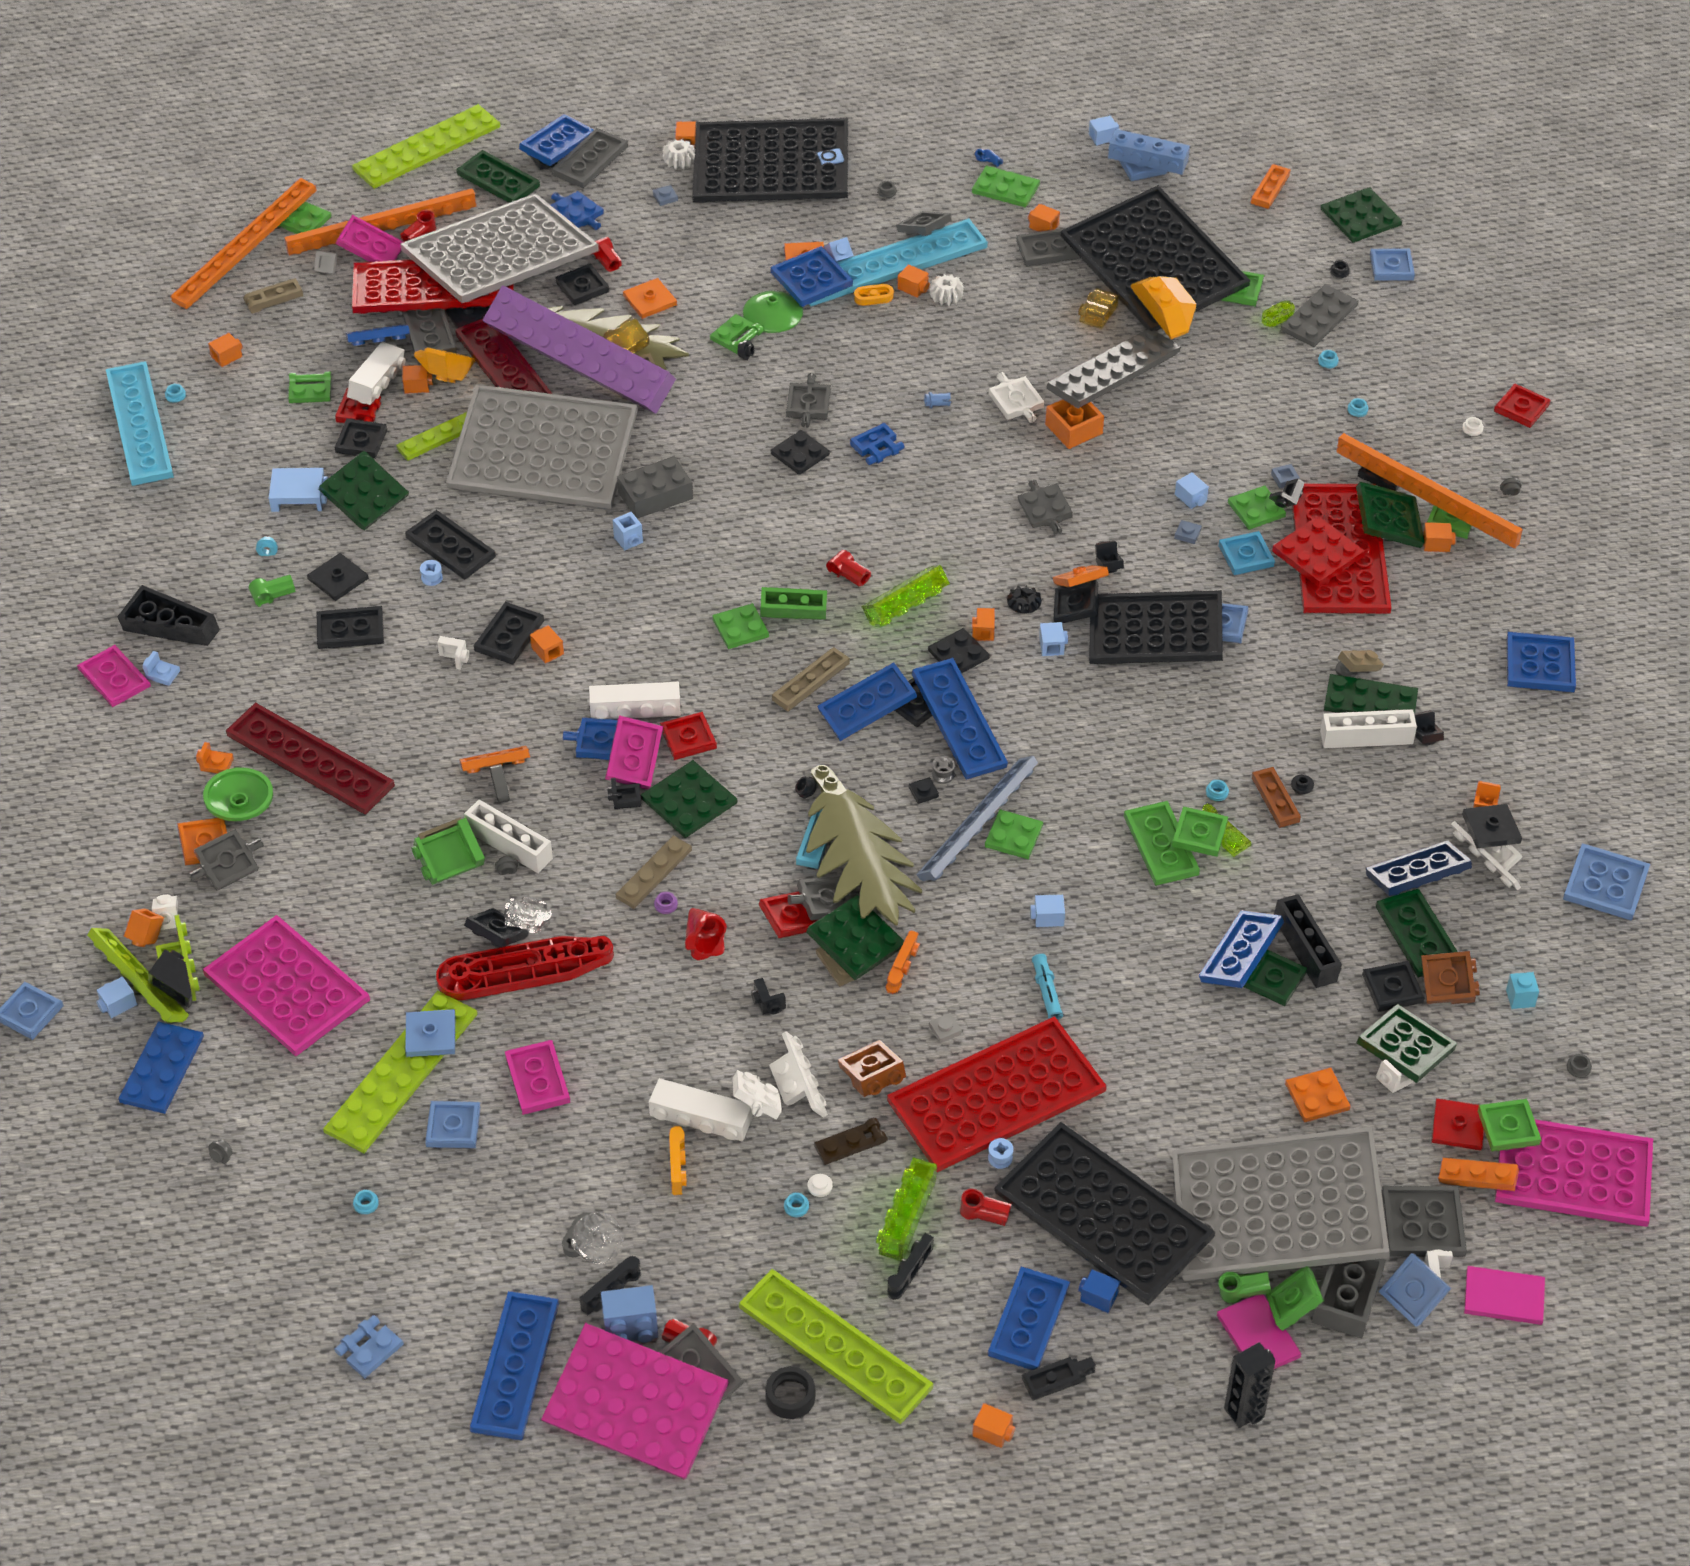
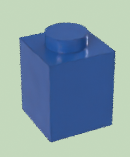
M1092 1269L1088 1278L1083 1277L1078 1288V1291L1081 1292L1080 1301L1109 1313L1119 1294L1120 1281Z

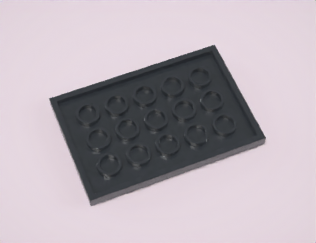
M1222 590L1098 594L1097 616L1090 617V664L1223 661Z

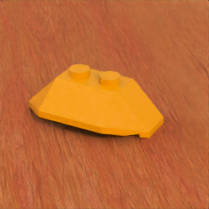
M1151 277L1131 284V289L1170 339L1189 333L1197 304L1177 278Z
M428 347L425 350H419L414 353V357L429 373L436 375L435 379L455 383L456 380L462 381L475 363V358Z

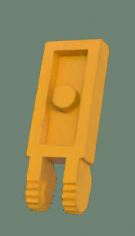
M676 1125L671 1127L669 1132L671 1186L673 1195H682V1186H687L686 1171H681V1165H686L684 1129Z

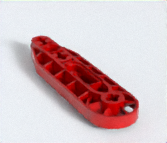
M559 936L448 958L437 969L436 982L439 991L446 996L456 1000H469L573 980L598 967L609 964L614 957V949L611 940L606 936L590 938Z

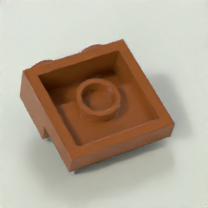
M1470 951L1421 956L1427 1004L1451 1002V1004L1474 1003L1476 996H1480L1479 983L1473 979V973H1477L1475 958L1471 959Z
M881 1040L838 1059L839 1068L851 1078L853 1087L863 1097L877 1095L883 1088L892 1084L898 1085L906 1077L903 1061Z

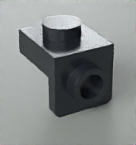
M1299 478L1287 481L1283 492L1272 493L1269 499L1273 500L1275 505L1281 508L1296 505L1303 494L1302 489L1305 482Z
M1115 540L1095 544L1098 566L1107 567L1109 573H1114L1118 569L1124 568V560L1117 552V542Z
M1433 710L1414 713L1417 725L1415 737L1422 744L1433 745L1437 741L1444 740V732L1435 724V712Z
M611 778V787H607L608 800H613L614 810L642 807L639 783L616 786V779Z
M764 979L754 980V990L751 991L754 1004H759L763 1015L768 1013L772 1015L778 1014L783 1009H786L784 993L770 996Z

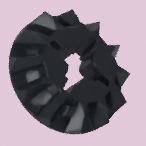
M1027 585L1024 588L1017 586L1016 589H1011L1009 595H1007L1008 606L1018 613H1032L1041 606V593L1036 592L1035 587L1029 589ZM1021 595L1024 596L1025 598H1028V603H1027L1026 600H1024L1023 598H1021Z

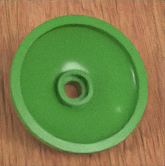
M776 290L764 291L754 295L745 303L743 308V317L754 324H761L764 329L763 332L766 333L787 331L795 327L803 316V307L790 294Z
M231 768L216 774L208 781L203 791L204 804L211 814L220 819L245 821L260 815L269 807L273 799V787L267 776L257 770Z

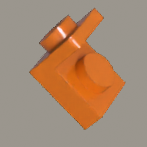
M204 742L202 749H199L196 755V761L199 763L201 771L217 774L229 769L234 759L232 753L212 751L209 742Z

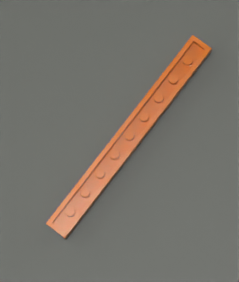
M302 178L296 181L171 295L172 302L188 309L317 191L316 185Z
M472 188L360 217V219L382 231L393 230L397 227L414 223L417 220V214L422 210H430L434 213V217L476 207L475 192ZM348 221L284 237L288 255L301 254L304 251L336 244Z
M1345 433L1339 437L1336 453L1514 549L1520 544L1522 528Z

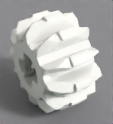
M675 139L674 142L669 141L664 146L663 160L664 163L668 164V168L674 165L675 170L680 166L684 169L685 165L690 167L691 163H694L695 149L694 145L690 144V141L684 142L683 139L680 141Z
M945 274L942 277L936 276V279L932 280L930 284V295L934 303L939 302L941 306L944 303L950 306L951 302L957 304L958 300H961L963 296V282H960L959 277L954 278L952 274L950 276Z

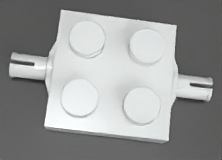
M1004 372L999 373L997 379L1001 383L989 388V396L1007 420L1025 415L1030 423L1034 422L1037 417L1033 411L1044 408L1043 399L1026 376L1009 380Z
M737 1070L732 1078L733 1096L749 1105L752 1109V1114H756V1117L765 1113L777 1120L781 1113L780 1093L777 1088L768 1083L762 1084L757 1075H752L748 1072L742 1073Z

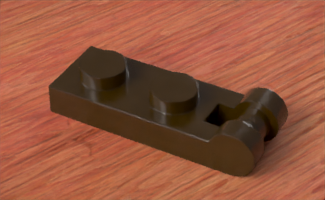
M870 1118L862 1125L814 1142V1147L823 1164L827 1165L887 1142L888 1137L884 1131L880 1130L881 1125L878 1119ZM871 1132L872 1137L866 1138L865 1134Z

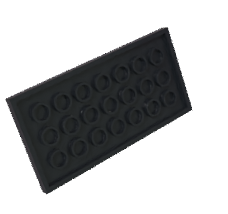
M1062 1122L994 1187L995 1193L1104 1274L1119 1280L1123 1288L1148 1306L1215 1237L1213 1229Z

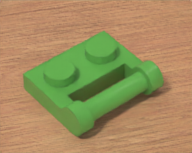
M735 314L710 335V340L738 354L740 342L751 340L756 335L759 336L763 333L764 329L761 324H754ZM749 330V331H748L744 336H742L738 341H735V340H736L739 336H741L745 331Z
M325 371L324 374L296 375V373H289V403L331 401V371ZM309 382H324V383H317V384H297V383H309Z

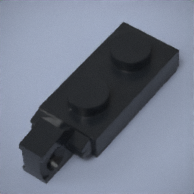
M1071 1357L1024 1373L1022 1380L1032 1401L1080 1384L1086 1380L1087 1375L1096 1372V1365L1092 1357L1080 1361L1077 1358L1071 1359Z

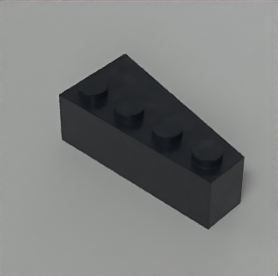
M141 585L117 616L123 631L208 646L220 631L214 614L144 585Z

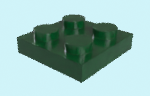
M1267 949L1245 983L1244 988L1282 1006H1286L1306 975L1307 968Z

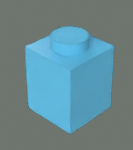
M1534 972L1510 974L1506 992L1511 1009L1535 1007L1539 988Z

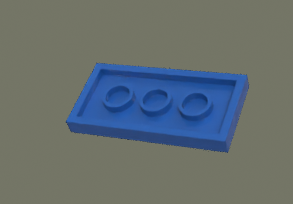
M563 114L522 141L519 150L551 166L569 154L594 129Z
M893 662L817 707L837 738L841 741L915 699L917 695Z
M1241 910L1200 972L1199 978L1201 982L1243 988L1284 924L1282 916Z
M157 1022L118 1098L119 1103L165 1114L204 1037L203 1032Z
M1021 1266L989 1347L988 1356L1026 1369H1038L1067 1295L1070 1281Z

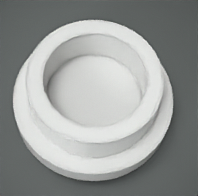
M1476 417L1468 418L1462 426L1463 432L1470 436L1480 435L1484 428L1482 421Z
M825 1174L813 1175L808 1180V1191L816 1197L828 1195L833 1188L831 1178Z

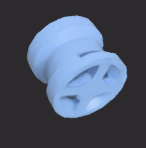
M427 560L421 564V581L425 585L435 586L442 581L441 564L435 560Z
M1004 1138L994 1139L989 1145V1163L999 1169L1007 1168L1011 1165L1013 1160L1012 1143Z

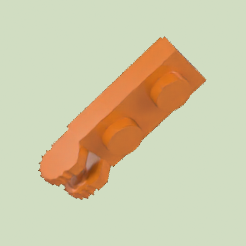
M909 931L889 972L885 987L889 993H898L902 986L903 974L907 975L912 963L909 959L911 956L915 957L920 947V943H917L919 933L915 931Z

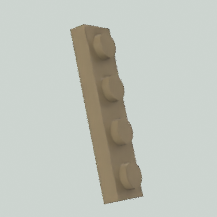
M835 647L831 648L772 694V701L789 712L848 666L850 658Z
M673 835L615 894L616 899L635 909L692 851V846Z

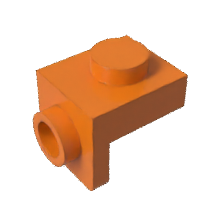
M1479 781L1473 808L1498 805L1501 786Z

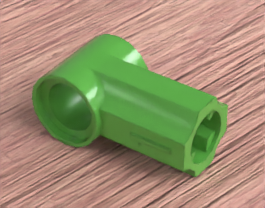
M291 575L269 581L258 578L249 584V591L258 607L265 603L271 604L274 598L296 592Z
M1226 1272L1218 1280L1221 1298L1228 1303H1237L1245 1297L1271 1293L1268 1272L1242 1275ZM1228 1286H1235V1287H1236V1288L1233 1289V1290H1227V1289H1225V1288L1228 1287Z

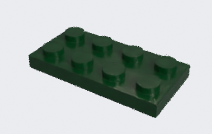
M484 150L478 152L456 169L458 176L507 203L527 197L540 187V180Z
M1330 674L1324 711L1348 713L1413 709L1415 713L1419 688Z
M1419 888L1376 902V909L1418 978L1423 976L1422 955L1458 952Z

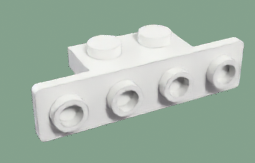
M1455 821L1451 824L1455 830L1453 835L1461 843L1466 841L1470 845L1468 849L1475 857L1478 858L1481 855L1486 860L1484 862L1485 866L1492 873L1497 870L1502 875L1500 880L1508 888L1511 886L1517 890L1521 888L1518 881L1508 872L1522 858V855L1512 845L1477 849L1472 837Z
M785 1031L782 1033V1037L788 1053L769 1065L782 1099L788 1106L807 1096L812 1110L825 1117L828 1115L825 1109L827 1104L824 1097L818 1092V1081L809 1070L811 1064L802 1053L803 1045L797 1036L793 1037Z

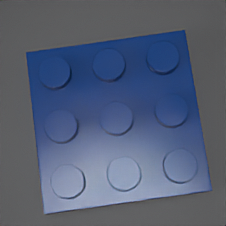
M822 246L771 267V274L801 307L853 286V279Z
M404 324L345 334L347 342H351L353 346L363 345L365 340L372 339L373 343L386 341L385 337L390 336L394 340L406 338L405 334H410L409 325Z
M1516 632L1507 633V687L1575 692L1574 637Z

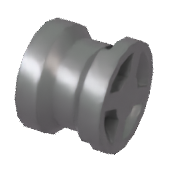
M947 756L937 757L932 763L933 779L942 784L951 782L955 776L954 761Z

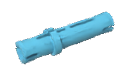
M1042 953L1032 957V963L1036 972L1035 980L1040 986L1048 1019L1054 1016L1057 1019H1061L1063 1012L1061 1011L1058 995L1053 983L1054 974L1049 969L1046 955Z

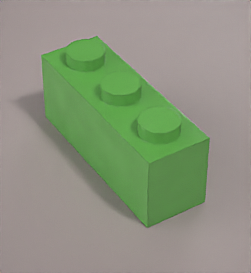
M762 587L760 617L826 620L827 590Z

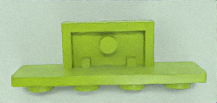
M178 914L174 915L179 941L155 946L157 958L161 956L165 949L169 952L174 950L184 957L183 961L186 962L192 1001H196L195 992L200 991L198 978H192V973H195L196 970L193 958L188 959V955L192 954L190 941L184 940V936H188L186 923L180 922Z

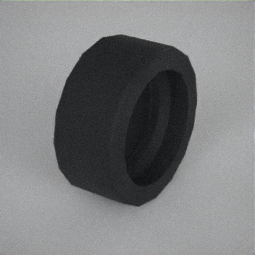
M788 1366L779 1368L771 1374L766 1383L765 1395L768 1408L773 1414L784 1419L792 1420L806 1415L814 1406L816 1397L813 1378L807 1371L799 1367ZM793 1381L805 1387L806 1396L798 1403L787 1404L777 1400L775 1390L783 1382Z

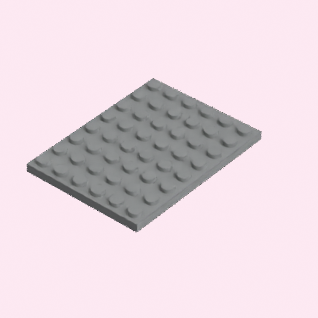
M536 193L401 243V250L461 303L469 302L472 299L501 289L502 285L506 287L516 282H521L529 277L537 276L542 272L555 269L558 266L599 251L598 243Z
M475 385L446 481L447 488L612 509L618 486L617 476L621 475L638 407L635 404Z
M1373 1126L1172 1150L1176 1204L1215 1231V1237L1182 1270L1183 1281L1216 1278L1226 1272L1242 1275L1304 1268L1306 1266L1313 1267L1390 1258Z

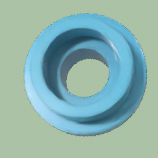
M1324 350L1318 357L1319 365L1324 368H1334L1338 365L1339 358L1336 352L1332 350Z
M171 384L166 388L165 398L169 402H180L186 397L185 389L179 384Z
M1355 398L1348 404L1347 410L1352 416L1363 417L1368 413V405L1365 400Z
M263 537L256 544V551L260 556H270L277 553L278 545L271 537Z
M1213 780L1207 785L1206 795L1209 799L1222 801L1228 797L1229 789L1224 781Z
M370 1190L358 1192L353 1200L354 1209L360 1214H370L379 1205L377 1195ZM364 1201H370L369 1204H362Z
M792 1193L784 1201V1210L792 1217L804 1216L809 1210V1201L801 1193ZM794 1204H800L801 1207L795 1208V1207H792V1205H794Z

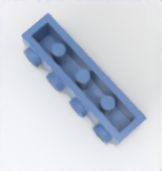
M1115 129L1109 143L1108 158L1182 175L1188 163L1190 145Z

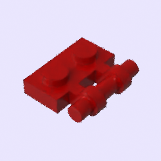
M347 388L335 415L336 422L345 423L346 419L374 422L375 412L379 410L381 405V396L378 399L375 398L370 405L363 404L348 398Z

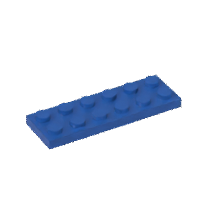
M954 658L913 669L912 676L965 779H971L1007 768L1008 761Z
M508 1291L471 1421V1433L523 1440L559 1307L558 1299Z

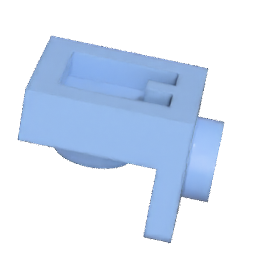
M153 651L143 663L146 679L170 686L180 672L179 666L161 661L156 651Z

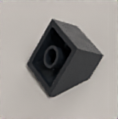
M165 949L148 972L149 983L190 1008L192 1005V993L186 962L183 961L184 957L174 950L169 952Z

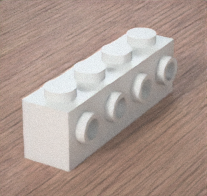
M381 342L350 378L347 397L368 405L375 398L378 399L381 391L388 387L390 380L395 379L399 369H403L406 361L403 358L404 349Z
M679 682L589 686L591 718L618 719L619 715L628 718L681 716Z
M1413 709L1323 714L1320 733L1324 748L1407 745L1414 743L1417 725Z
M478 800L464 813V817L467 818L475 837L502 853L517 859L519 863L536 873H539L553 859L550 840L483 801Z
M660 1078L649 1099L650 1116L658 1120L671 1121L683 1127L696 1128L704 1133L721 1135L729 1140L743 1142L753 1119L751 1107L743 1101Z

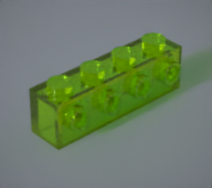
M941 565L930 566L861 607L871 625H880L882 627L892 622L891 619L893 617H899L909 612L908 609L910 607L923 604L925 598L938 595L942 592V588L950 583Z
M913 1157L909 1168H905L901 1180L902 1185L900 1189H896L894 1194V1204L891 1209L887 1210L884 1220L885 1225L877 1234L876 1243L879 1244V1255L902 1261L905 1258L936 1183L937 1164Z

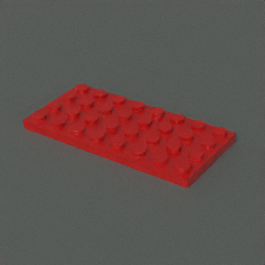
M412 259L354 263L352 311L353 313L366 314L370 312L424 311L428 309L468 308L473 306L487 307L493 303L500 289L472 299L469 302L461 303ZM514 284L506 286L514 291Z
M1305 483L1301 498L1296 505L1292 506L1294 531L1316 516H1319L1365 550L1364 557L1320 587L1299 573L1303 613L1391 614L1392 607L1383 538L1365 534L1363 531L1356 491L1358 484Z
M1054 1016L888 1094L887 1102L938 1173L988 1149L994 1139H1008L1106 1092L1107 1085Z

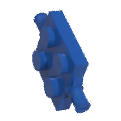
M579 191L567 197H562L557 192L552 194L551 199L556 202L551 204V206L575 226L580 228L589 225L595 230L601 228V224L595 219L604 214V209Z
M582 718L581 726L577 732L563 731V740L576 741V757L609 760L617 720Z

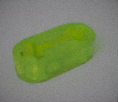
M1281 301L1266 309L1262 313L1261 321L1263 325L1275 327L1288 320L1294 314L1295 305L1290 301Z

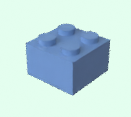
M653 1285L601 1292L605 1331L629 1341L638 1340L642 1343L658 1338Z

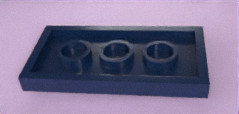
M1447 840L1366 867V876L1388 896L1398 895L1412 888H1418L1433 881H1439L1453 874H1460L1465 870L1471 869L1472 862L1471 859Z

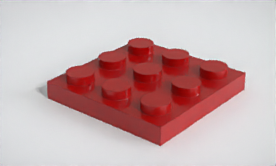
M1316 516L1274 544L1272 548L1273 553L1318 587L1364 557L1365 550L1319 516Z

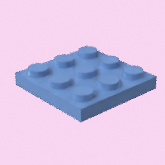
M1582 843L1563 900L1632 921L1650 864Z

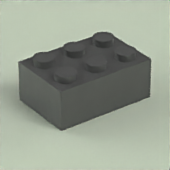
M675 456L617 476L618 493L637 519L693 499V483Z
M1386 1259L1330 1264L1320 1291L1323 1302L1315 1308L1312 1323L1362 1339L1382 1278Z

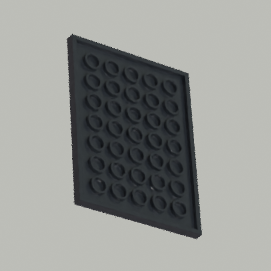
M848 118L696 122L693 202L848 198ZM840 149L844 162L821 164L817 156L818 152H822L821 158L823 160L832 161L836 158V153L832 150ZM831 152L834 154V157L826 159L823 157V154Z
M1159 185L1061 230L1063 240L1140 323L1150 331H1158L1162 327L1131 289V284L1151 277L1177 278L1197 304L1195 312L1250 286V279Z

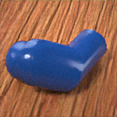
M979 148L975 151V157L980 162H991L996 167L1003 164V159L992 150Z

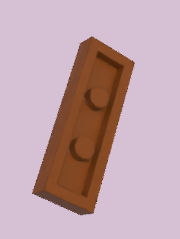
M1274 767L1252 772V780L1278 827L1281 828L1300 823L1301 816Z

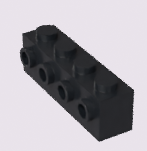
M1296 894L1278 899L1274 915H1281L1284 924L1280 930L1301 965L1307 968V975L1315 988L1336 983L1342 964L1300 895Z
M1260 1342L1233 1356L1224 1409L1238 1428L1250 1422L1257 1424L1265 1416L1275 1367V1358L1269 1349H1265Z

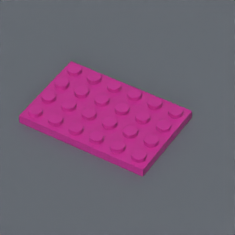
M278 915L203 968L204 975L295 1056H298L370 1001V996L365 990Z
M1534 1119L1541 1137L1540 1145L1499 1151L1498 1163L1518 1164L1519 1173L1515 1191L1496 1189L1495 1202L1648 1227L1650 1221L1653 1138Z
M585 1323L541 1420L686 1480L729 1381Z

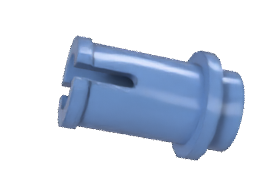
M929 392L924 396L925 406H929V408L933 406H950L951 401L949 399H951L950 393L932 394V392Z

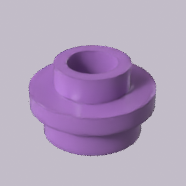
M670 892L658 894L654 901L655 909L661 914H670L678 906L677 898Z

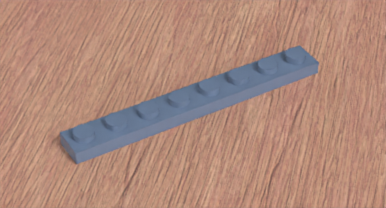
M1034 756L1020 758L916 874L920 880L935 881L943 875L945 867L956 860V855L969 845V840L982 831L983 824L995 816L994 812L1008 801L1007 797L1020 788L1022 780L1033 773L1032 769L1038 763Z

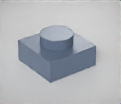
M671 185L653 190V195L660 206L678 201V196Z
M1292 464L1272 468L1271 475L1279 489L1284 488L1287 481L1299 478Z
M1181 520L1174 539L1195 544L1202 525Z

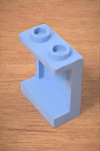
M272 468L269 491L271 512H280V504H316L317 510L322 511L323 504H327V497L318 489L319 485L328 479V476H324L323 468Z

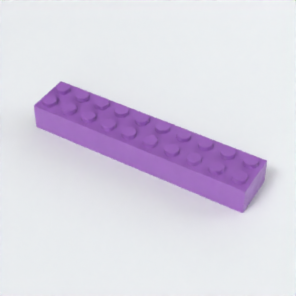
M503 285L483 318V321L491 328L655 414L658 412L676 380L670 372Z

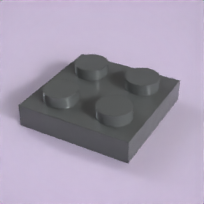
M921 211L896 224L898 232H905L907 235L918 233L921 236H927L932 234V231L935 229L944 228L945 224L952 221L951 213Z

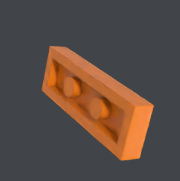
M1272 164L1253 194L1251 204L1269 209L1290 176L1291 169Z
M521 746L459 760L463 771L476 773L481 771L480 768L489 766L490 768V766L497 764L503 766V763L512 762V764L523 763L526 758H530L527 746Z
M1443 1158L1438 1179L1440 1183L1448 1185L1515 1191L1519 1168L1518 1164Z

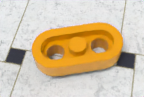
M887 284L861 286L854 291L855 303L862 306L889 303L894 298V289Z

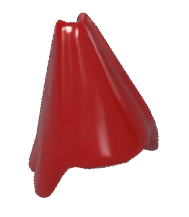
M696 908L689 910L685 948L691 950V956L694 959L704 960L710 956H719L724 953V934L727 929L724 919L715 913Z

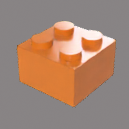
M1062 399L1046 406L1045 425L1070 449L1103 434L1104 415L1091 402L1076 408Z

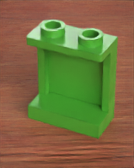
M467 818L458 820L457 826L421 840L419 837L414 838V844L411 847L415 859H420L423 865L421 872L424 879H429L432 885L484 865L485 857Z

